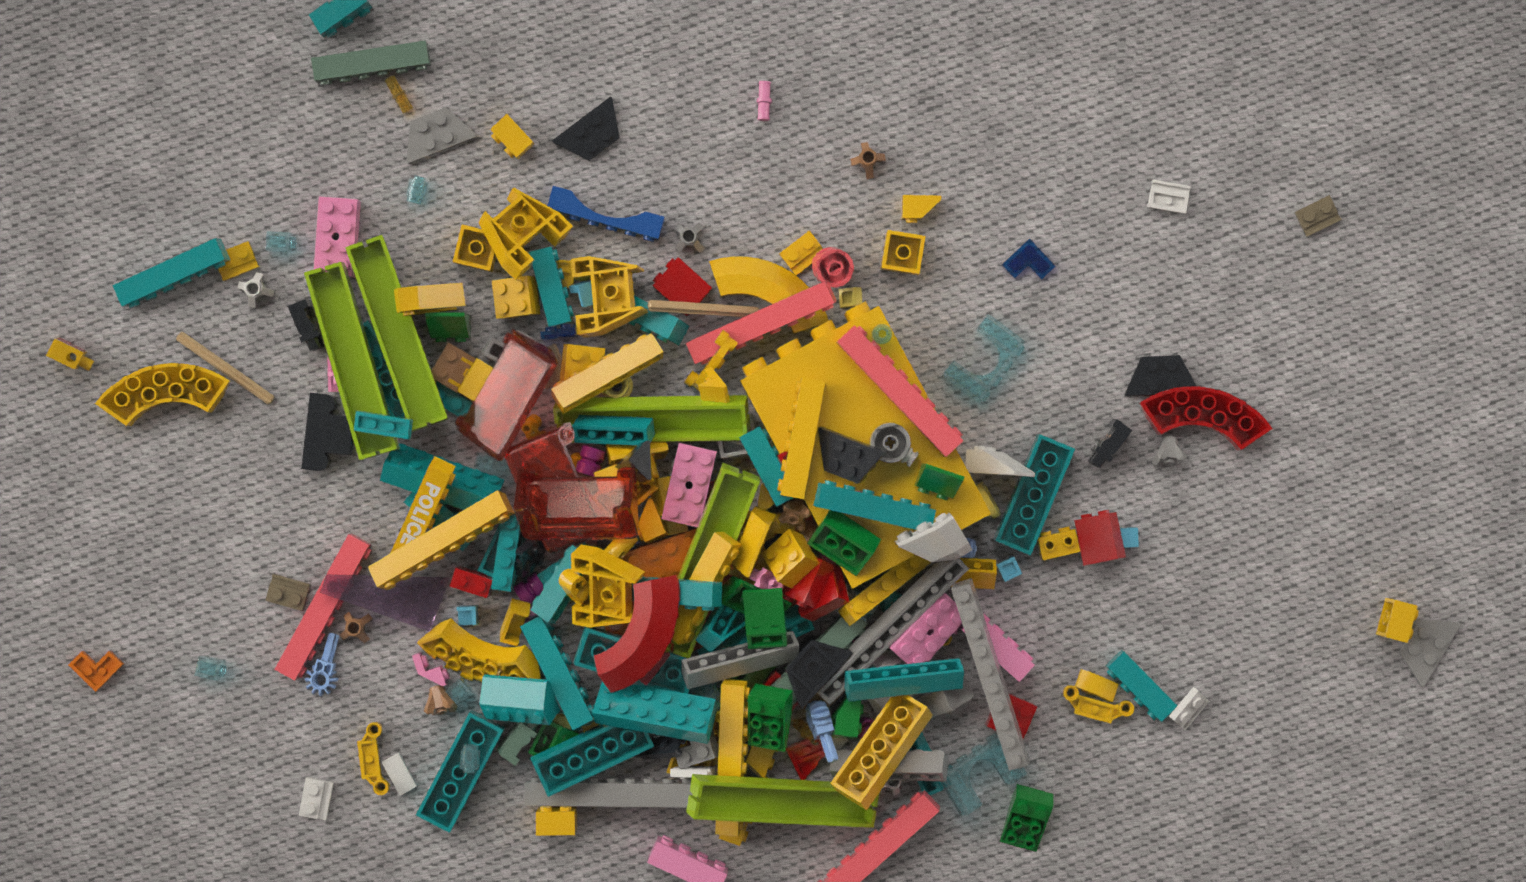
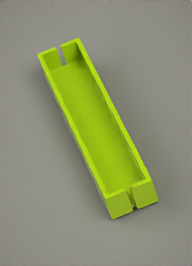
M383 235L366 240L368 247H364L362 242L345 247L406 418L413 419L412 432L428 427L427 423L429 422L431 425H435L449 420L412 315L403 316V313H397L394 290L402 287Z
M338 262L324 266L325 269L317 268L304 272L359 460H365L400 449L396 437L354 431L356 411L389 416L390 413L345 263Z
M729 395L730 402L728 403L703 401L700 396L593 397L565 414L562 413L555 402L553 415L556 424L557 443H574L572 425L579 415L653 418L655 436L651 442L740 440L739 437L751 431L750 416L748 414V395Z
M725 463L722 464L678 579H690L714 532H725L737 541L759 486L760 476L744 470L741 474L738 468ZM705 611L703 614L704 619L697 626L694 632L695 636L691 642L679 645L675 641H671V643H674V654L690 658L696 644V638L702 629L708 611ZM671 643L666 648L668 651L671 649Z
M692 774L690 792L693 795L688 797L686 810L696 820L874 828L877 811L871 806L868 810H865L833 788L830 784L831 781ZM879 794L871 804L873 807L878 806Z

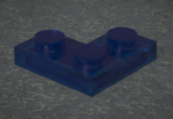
M1030 238L1002 264L1004 269L1014 279L1028 266L1041 280L1056 267Z
M572 323L562 324L561 328L557 329L556 326L545 327V331L540 332L542 340L579 336L577 335V327Z

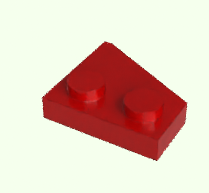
M813 736L786 747V751L801 780H805L825 756L820 739L814 740Z

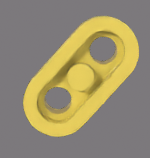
M984 482L977 484L976 487L991 513L988 517L992 516L995 519L1001 516V512Z

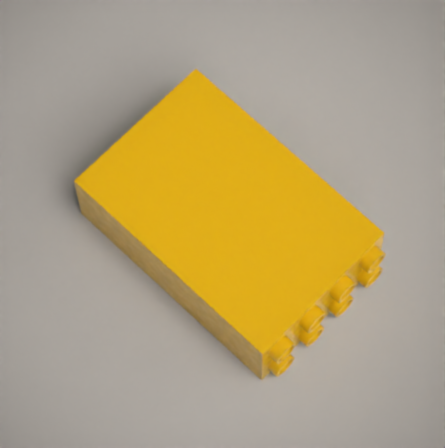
M865 301L846 311L844 316L848 323L837 329L833 321L829 320L811 330L810 334L814 339L811 343L802 347L796 338L777 348L776 352L780 359L767 366L764 358L761 357L742 367L746 378L740 380V383L779 454L784 452L786 440H790L791 432H788L789 421L794 420L795 413H791L793 401H797L798 394L795 393L797 381L801 382V378L825 382L806 492L803 499L812 513L817 526H819L829 511L828 509L813 506L818 483L824 484L825 480L836 482V487L843 488L845 484L856 487L855 491H863V489L875 491L874 495L881 497L882 493L892 495L893 500L900 501V498L912 500L913 505L919 506V502L930 504V509L936 510L933 523L936 522L935 518L942 513H950L961 530L991 514L957 449L955 448L947 457H944L836 343L854 325L857 328L859 326L862 327L868 334L865 337L870 342L874 340L880 346L881 350L879 352L884 357L888 355L894 361L893 367L897 371L901 369L908 376L906 380L911 386L915 384L922 391L920 395L925 400L929 398L880 306L871 310ZM886 423H895L902 426L908 432L911 441L910 448H913V452L919 453L910 467L907 466L906 462L902 463L901 460L894 463L879 460L875 464L876 467L868 472L863 482L857 484L824 471L818 428L825 427L870 445L871 434L878 426ZM888 437L885 446H889L891 449L892 445L895 444V440H891ZM922 463L964 476V480L953 499L948 498V501L937 498V493L930 491L928 495L918 491L919 487L914 485ZM842 513L882 539L874 554L857 576L839 565L852 589L915 555L900 548L895 541L898 539L897 536L903 531L915 532L916 530Z

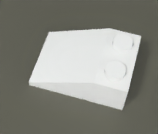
M974 446V450L966 449L965 466L969 473L1035 477L1033 471L1004 452H997L994 447Z

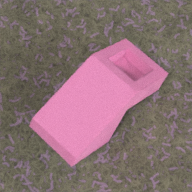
M422 652L412 655L419 675L441 686L448 684L447 680L450 677L446 668L443 669L441 665L427 670L429 662L426 655L423 656Z

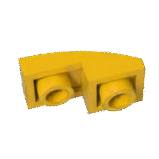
M1080 669L1075 687L1087 694L1096 695L1107 702H1113L1119 684L1092 672Z

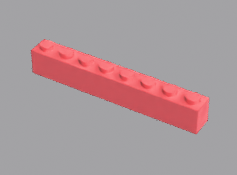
M828 280L694 338L688 341L686 345L694 363L701 362L703 365L708 363L720 348L714 342L722 330L730 334L729 337L738 342L735 347L738 350L746 346L745 342L751 339L753 342L763 339V334L770 332L772 335L781 331L780 327L783 325L793 326L799 323L797 320L799 318L805 317L806 320L815 316V311L822 309L824 312L833 308L832 304L837 300Z
M854 325L836 343L940 453L947 457L964 441L961 438L963 434L956 427L952 429L947 424L949 419L942 412L938 414L933 409L935 407L934 403L929 398L925 400L920 395L922 391L915 384L910 385L906 380L908 376L901 369L897 371L893 367L894 361L888 355L884 357L879 352L881 350L880 346L874 340L870 342L865 337L868 334L862 327L859 326L857 328Z
M352 533L348 534L274 670L294 681L304 676L307 671L305 667L307 661H312L317 652L314 650L317 643L321 644L326 636L323 633L324 630L332 625L335 619L333 617L335 610L339 611L344 603L342 597L345 593L348 594L353 586V583H351L353 577H358L363 568L360 566L363 559L367 560L372 552L369 549L370 543Z
M925 790L921 793L916 792L910 798L911 802L907 806L903 804L896 811L897 815L893 818H887L882 823L883 827L879 831L875 829L868 836V841L859 843L851 856L846 855L840 861L841 865L838 868L833 867L826 874L828 877L823 881L820 879L817 882H861L940 811V805Z

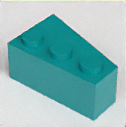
M634 296L635 307L642 306L648 309V302ZM649 310L648 313L628 322L633 326L637 323L641 326L640 330L648 334L654 332L659 340L665 343L669 340L678 346L690 327L679 318L667 312H652Z

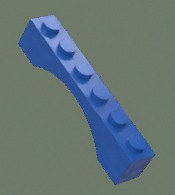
M556 186L552 187L547 205L561 214L570 215L569 219L578 222H580V219L588 220L587 224L596 227L599 224L606 225L607 230L617 232L620 229L625 231V235L636 237V234L643 236V240L654 242L655 239L659 240L665 220L664 216L650 212H643L627 218L604 216L583 205L571 190Z

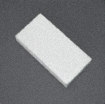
M399 752L382 761L399 795L418 786Z

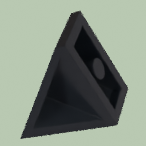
M645 441L636 446L615 467L640 483L650 481V441Z

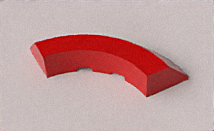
M1200 386L1173 388L1154 394L1139 402L1146 419L1157 435L1180 426H1202L1224 436L1236 450H1242L1273 429L1267 420L1257 410L1248 405L1247 402L1227 392Z
M678 575L633 584L634 609L627 630L614 646L600 654L594 655L598 676L611 693L625 689L639 679L644 678L664 656L663 653L673 639L676 620L679 618L680 585Z

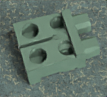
M516 722L498 745L499 755L515 766L520 760L518 752L530 742L531 737L535 738L537 735L535 728L538 724Z

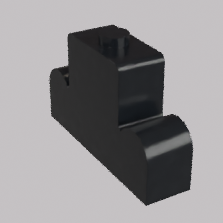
M310 392L301 469L323 471L328 469L331 464V458L328 453L351 455L353 452L354 441L347 417L333 414L337 409L338 403L332 395Z

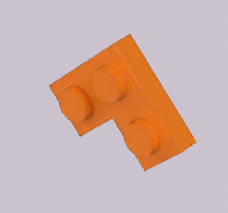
M111 650L97 663L85 651H81L68 664L95 692L124 665Z

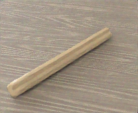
M649 300L648 310L652 312L744 317L759 310L758 307L663 300Z
M180 332L176 338L178 342L266 404L272 403L275 398L274 395L186 333Z

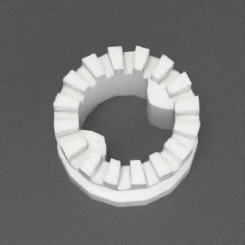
M910 448L901 462H906L907 466L910 467L919 453L913 452V448Z

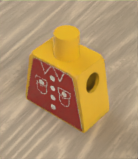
M60 337L54 339L46 354L47 357L75 370L82 367L90 371L94 364V360L85 356L87 351ZM71 353L76 355L75 361L70 358Z

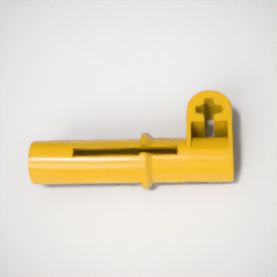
M623 528L604 551L622 559L636 544L638 538L631 531ZM566 569L561 573L559 585L575 603L581 606L589 597V575L583 574L581 576L576 572H571V569Z

